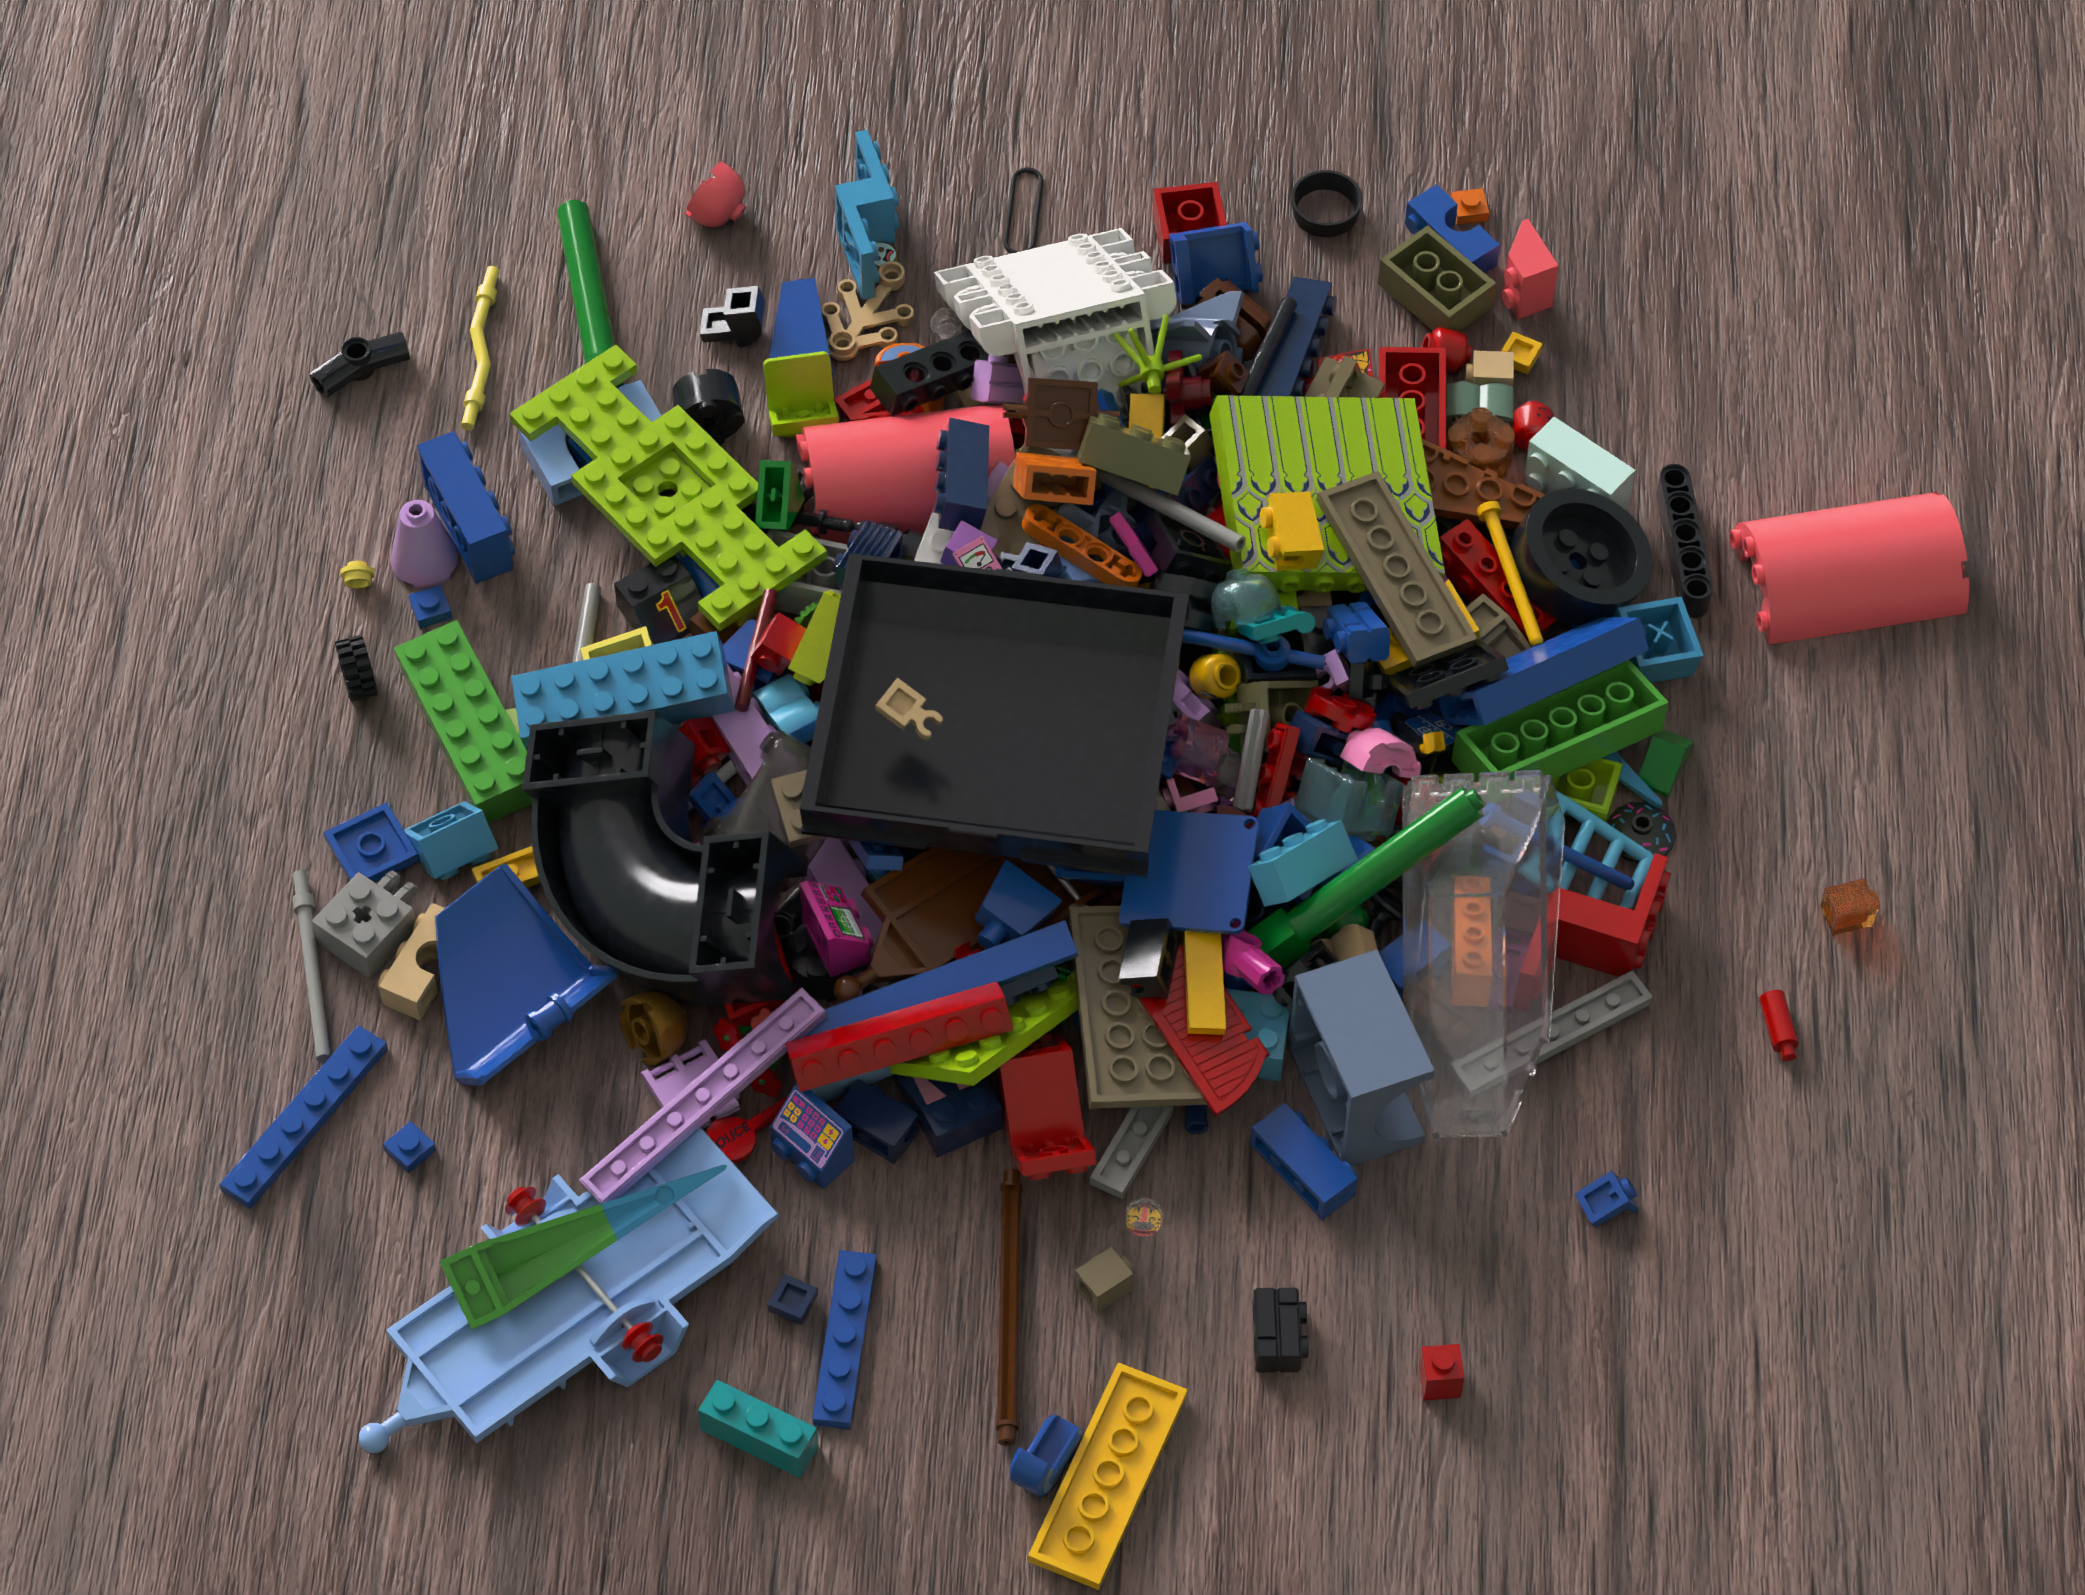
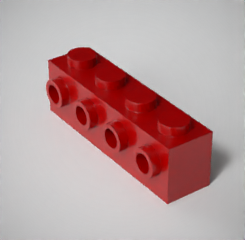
M1467 518L1439 538L1445 574L1456 585L1459 592L1465 595L1471 603L1480 595L1485 594L1511 617L1530 644L1496 549ZM1528 597L1544 638L1558 619L1542 610Z

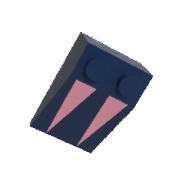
M897 1074L891 1076L906 1103L911 1105L919 1114L917 1123L937 1158L1003 1129V1107L986 1078L971 1086Z

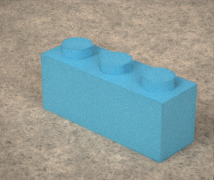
M1325 819L1310 823L1305 827L1306 833H1296L1283 839L1284 846H1275L1259 854L1260 860L1248 866L1264 907L1289 902L1358 860L1342 820L1327 823Z

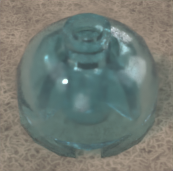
M1247 568L1227 572L1228 579L1219 583L1212 593L1211 611L1215 628H1226L1225 621L1235 620L1236 627L1258 622L1274 616L1273 610L1277 612L1282 611L1275 585L1269 578L1261 574H1248Z

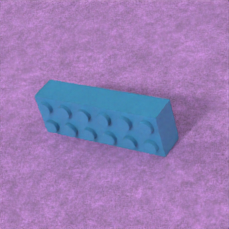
M717 631L511 676L520 737L526 749L528 748L531 724L655 710L671 724L686 722L689 719L704 718L735 711L725 649Z

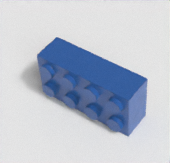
M455 431L418 444L417 450L424 487L448 533L457 546L458 552L475 584L513 570L511 556L516 553L509 535H512L510 523L505 515L500 517L497 512L499 510L497 499L492 490L486 491L484 487L486 481L479 466L473 467L471 463L473 457L467 442L461 443Z

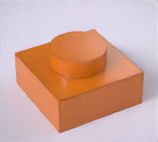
M1483 188L1451 192V198L1458 204L1457 225L1489 221V209Z

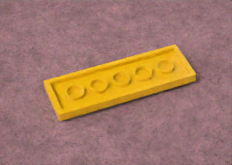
M1117 1363L1028 1554L1029 1563L1094 1589H1100L1184 1405L1188 1389L1122 1363Z

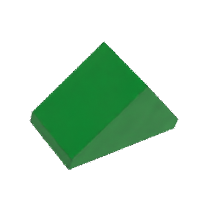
M760 460L755 524L760 529L789 530L805 500L795 464L792 461Z
M1664 729L1653 735L1638 776L1654 793L1668 798L1693 748L1694 741Z

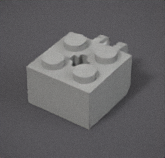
M393 870L389 871L377 884L358 872L311 921L317 944L369 979H372L396 954L400 944L403 941H408L412 935L416 920L414 910L408 904L417 894L418 887L408 882L393 895L391 893L398 886L401 877Z

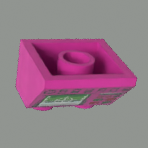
M811 881L801 882L802 921L830 978L870 963V948L874 946L873 939L866 926L861 928L857 920L860 916L853 898L847 899L842 888L838 886Z

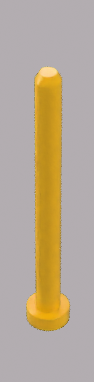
M1497 501L1485 502L1477 508L1476 512L1479 520L1486 521L1530 645L1534 647L1543 643V637L1499 519L1502 513L1500 504Z

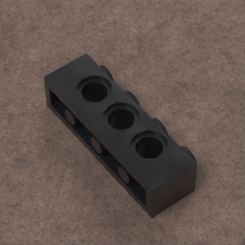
M971 330L875 366L870 390L890 416L902 412H910L917 406L930 401H938L945 395L971 387L974 381L975 361H988L989 354L985 352L972 335Z

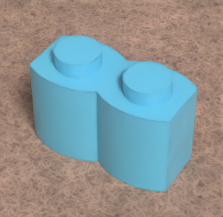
M788 673L753 692L767 724H772L776 731L788 736L784 747L789 752L812 740L820 703L818 701L812 703L809 699L811 698L810 692L804 683L796 681Z

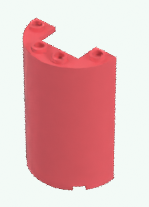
M994 403L802 427V434L796 435L798 455H801V460L806 461V467H809L804 468L806 489L813 488L815 513L819 514V510L822 509L827 510L828 516L852 520L854 525L858 521L869 520L871 523L875 522L876 524L882 521L899 526L902 533L907 529L925 533L934 509L936 495L939 493L934 491L938 473L935 470L939 452V450H936L939 431L946 430L949 418L989 425V476L1000 461L1010 467L1016 458L1009 418H1003L1002 415L1003 412L1007 411L1003 410L1002 404ZM810 526L812 536L818 535L819 539L842 544L848 543L852 531L846 533L844 531L827 530V534L824 535L819 534L818 527Z
M1938 492L1740 522L1729 532L1731 547L1733 550L1738 551L1740 561L1747 562L1748 558H1751L1753 564L1752 578L1755 585H1760L1764 597L1761 611L1757 612L1756 621L1759 632L1765 633L1768 645L1967 613L1969 578L1963 577L1965 571L1963 561H1968L1958 518L1950 501L1944 494L1938 495Z

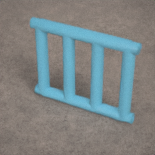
M1554 791L1550 798L1553 806L1540 833L1553 839L1566 812L1582 823L1571 846L1572 849L1584 854L1593 832H1596L1611 842L1602 860V864L1615 869L1622 851L1638 860L1639 863L1632 876L1635 882L1632 890H1626L1620 903L1621 907L1633 910L1640 896L1654 855L1569 797ZM1534 846L1527 862H1523L1519 866L1517 873L1547 894L1551 885L1568 890L1578 867L1565 861L1556 882L1539 872L1547 852ZM1595 876L1587 896L1601 900L1608 882Z

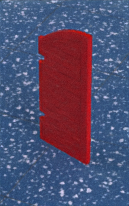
M1181 945L1177 950L1168 999H1161L1160 997L1138 999L1216 1117L1231 1108L1248 1092L1260 1073L1264 1059L1269 1057L1270 1054L1258 1037L1248 1041L1245 1033L1250 1032L1252 1027L1225 987V1034H1188L1183 945ZM1136 984V985H1132V986H1130V987H1131V989H1132V988H1134V987H1143V986Z

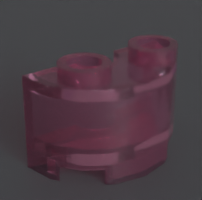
M1180 714L1173 731L1174 734L1178 735L1171 752V757L1175 758L1174 773L1214 787L1220 774L1217 771L1221 753L1226 754L1228 750L1229 732Z

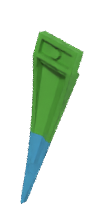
M727 1165L713 1167L483 1241L440 1260L439 1263L470 1329L473 1330L508 1313L723 1172Z

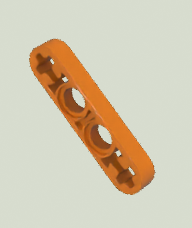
M1035 504L1027 508L1022 520V529L1030 537L1048 548L1058 550L1060 556L1104 584L1138 587L1142 577V570L1135 562L1063 516L1058 515L1057 512L1049 507ZM1060 536L1069 537L1073 539L1075 543L1071 544L1064 542L1060 539ZM1088 555H1097L1104 560V562L1094 561Z

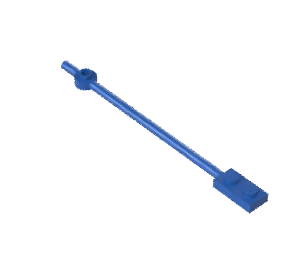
M1184 628L1182 642L1255 656L1258 666L1266 671L1282 670L1288 663L1323 670L1325 666L1326 656L1290 649L1289 642L1282 636L1277 641L1260 644L1259 640L1252 642ZM1268 648H1277L1278 650L1269 651Z

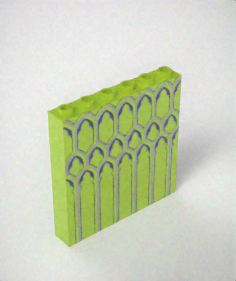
M1216 396L1209 416L1226 527L1246 538V544L1240 552L1237 553L1230 549L1236 590H1248L1250 592L1282 590L1287 593L1298 590H1315L1319 593L1329 591L1360 593L1369 591L1317 503L1316 498L1321 491L1377 471L1381 474L1434 566L1443 578L1445 570L1415 398ZM1310 491L1325 549L1316 569L1276 571L1274 558H1270L1267 552L1268 533L1267 528H1262L1260 510L1262 507L1269 506L1268 497L1270 493Z

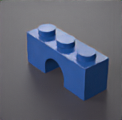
M1437 184L1407 202L1405 224L1412 234L1415 235L1428 225L1484 273L1497 266L1500 244L1480 225L1464 232L1451 229L1456 223L1458 204Z

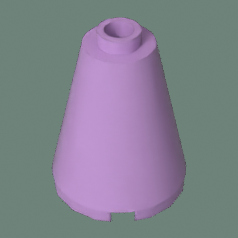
M423 500L409 501L403 505L399 513L391 552L392 571L399 581L413 584V588L428 589L442 585L451 578L450 574L459 565L457 546L428 502Z

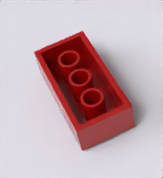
M1379 347L1378 380L1382 381L1385 385L1379 398H1415L1421 438L1446 449V348Z

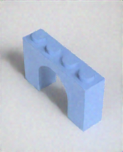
M641 380L624 384L617 388L651 422L662 416ZM556 425L532 442L519 431L521 449L553 506L583 495L572 484L571 475L579 470L569 452L568 440L571 437L559 425Z

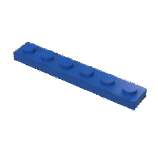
M357 1025L219 1184L221 1191L251 1209L387 1052V1043Z

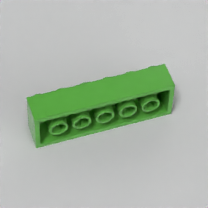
M458 621L450 622L395 647L394 651L400 669L471 805L483 811L489 824L532 804L533 798L522 790L527 750Z
M1627 660L1487 725H1471L1457 731L1451 761L1489 804L1497 805L1515 797L1520 788L1529 791L1663 731L1669 702L1630 660Z

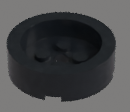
M1560 489L1544 495L1534 504L1516 528L1510 543V550L1521 580L1528 589L1526 591L1527 596L1551 616L1574 625L1581 626L1598 617H1613L1618 607L1631 605L1646 587L1652 572L1650 545L1635 519L1611 499L1584 489ZM1577 558L1576 562L1581 566V569L1573 567L1570 560Z

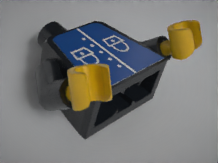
M1398 711L1391 717L1389 722H1391L1393 732L1396 733L1395 736L1413 747L1412 750L1415 752L1416 761L1421 764V777L1429 780L1458 769L1451 761L1455 735L1457 731L1471 725L1445 724L1443 716L1434 711H1426L1412 717H1408L1401 711Z

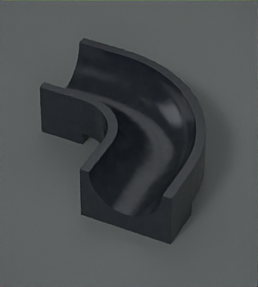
M656 710L531 724L522 790L533 798L531 815L532 849L537 873L545 896L567 931L585 949L635 985L648 991L666 993L676 1001L703 1005L739 1004L786 1000L794 995L796 985L786 974L778 954L774 926L775 906L783 881L786 878L807 877L808 862L769 830L704 837L703 845L693 843L688 827V806L696 744Z

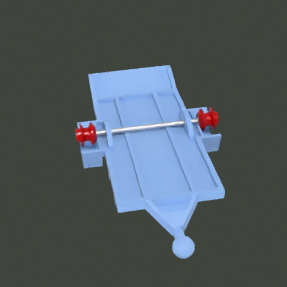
M699 1127L620 1197L713 1167L727 1165L723 1172L508 1313L471 1330L451 1286H449L386 1330L387 1337L407 1359L397 1413L381 1424L369 1423L365 1425L359 1433L360 1446L366 1452L379 1453L387 1447L389 1436L405 1425L409 1427L450 1417H455L477 1444L505 1423L510 1427L513 1426L516 1415L557 1386L564 1390L566 1388V1380L593 1361L611 1381L625 1387L631 1386L677 1352L689 1323L673 1304L730 1265L780 1215L710 1136ZM558 1174L552 1178L544 1199L538 1198L534 1200L536 1196V1189L534 1187H519L508 1196L505 1212L508 1215L517 1214L515 1222L503 1230H499L485 1224L480 1229L489 1239H493L599 1205V1203L588 1191L578 1197Z

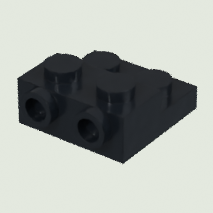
M1153 511L1150 513L1146 524L1152 532L1154 540L1157 542L1151 554L1157 562L1161 573L1193 577L1219 585L1223 583L1233 565L1218 542L1162 513Z

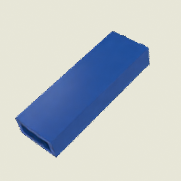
M1598 617L1542 644L1507 658L1506 662L1509 670L1500 673L1501 677L1485 684L1479 681L1467 686L1468 690L1460 695L1449 697L1446 694L1438 698L1445 724L1487 725L1649 650L1646 641V631L1639 617Z

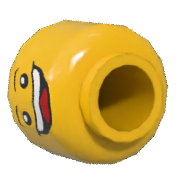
M1216 653L1200 656L1193 662L1190 668L1189 681L1191 688L1195 694L1204 699L1214 700L1230 697L1237 691V685L1241 684L1240 666L1228 654Z

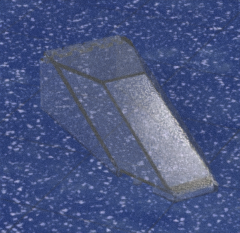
M1542 770L1515 771V779L1511 781L1509 771L1479 773V782H1475L1474 773L1444 774L1443 784H1439L1438 774L1412 776L1411 781H1408V785H1404L1402 830L1461 787H1465L1468 791L1472 788L1475 789L1486 805L1482 808L1484 817L1403 874V1004L1435 1069L1434 1078L1417 1085L1433 1138L1507 1137L1523 1101L1521 1093L1529 1075L1534 1076L1537 1069L1535 1062L1543 1044L1548 1043L1550 1040L1565 819L1551 776H1542Z

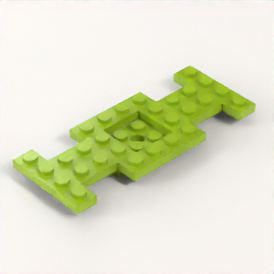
M614 345L510 412V422L530 442L556 425H559L593 459L592 462L571 475L572 484L655 567L678 552L683 557L689 555L720 586L698 601V610L719 631H722L760 605L764 590L773 589L779 592L828 558L827 550L806 529L778 547L741 511L757 500L758 482L679 405L651 422L616 388V386L638 372L637 364L621 348ZM671 489L677 492L672 497H662L659 495L663 490Z

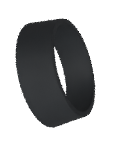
M1332 170L1315 171L1303 176L1296 182L1291 193L1293 214L1297 224L1309 234L1319 237H1335L1349 231L1356 223L1363 199L1360 187L1352 178ZM1332 190L1346 196L1353 204L1355 212L1344 220L1322 223L1303 215L1297 206L1305 195L1313 191Z

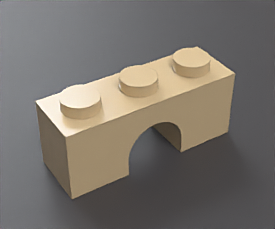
M431 903L425 914L421 913L418 916L412 935L408 941H403L396 952V960L390 969H385L382 972L378 981L382 1004L417 1020L422 1019L438 993L435 975L422 969L427 962L438 959L435 916L444 907Z

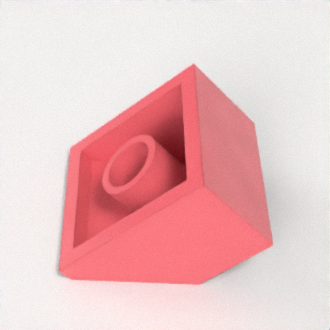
M1529 219L1522 221L1509 251L1507 267L1504 270V289L1501 291L1505 307L1507 309L1511 308L1517 319L1553 307L1559 267Z

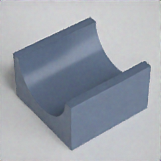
M1376 949L1296 975L1288 1050L1337 1157L1342 1162L1346 1161L1351 1166L1424 1143L1425 1133L1405 1091L1434 1078L1435 1069L1378 950Z

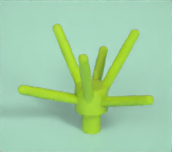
M1167 314L1163 315L1154 356L1147 355L1133 328L1128 330V334L1138 354L1118 332L1113 333L1114 339L1140 368L1139 374L1119 381L1117 383L1119 388L1142 380L1147 383L1149 393L1157 394L1161 392L1160 381L1165 376L1164 372L1202 360V355L1197 354L1163 365L1161 356L1169 322V315Z

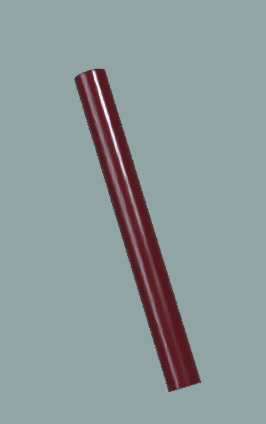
M766 589L763 593L734 705L735 709L741 712L748 710L759 663L751 659L750 656L767 625L771 622L778 595L773 589Z

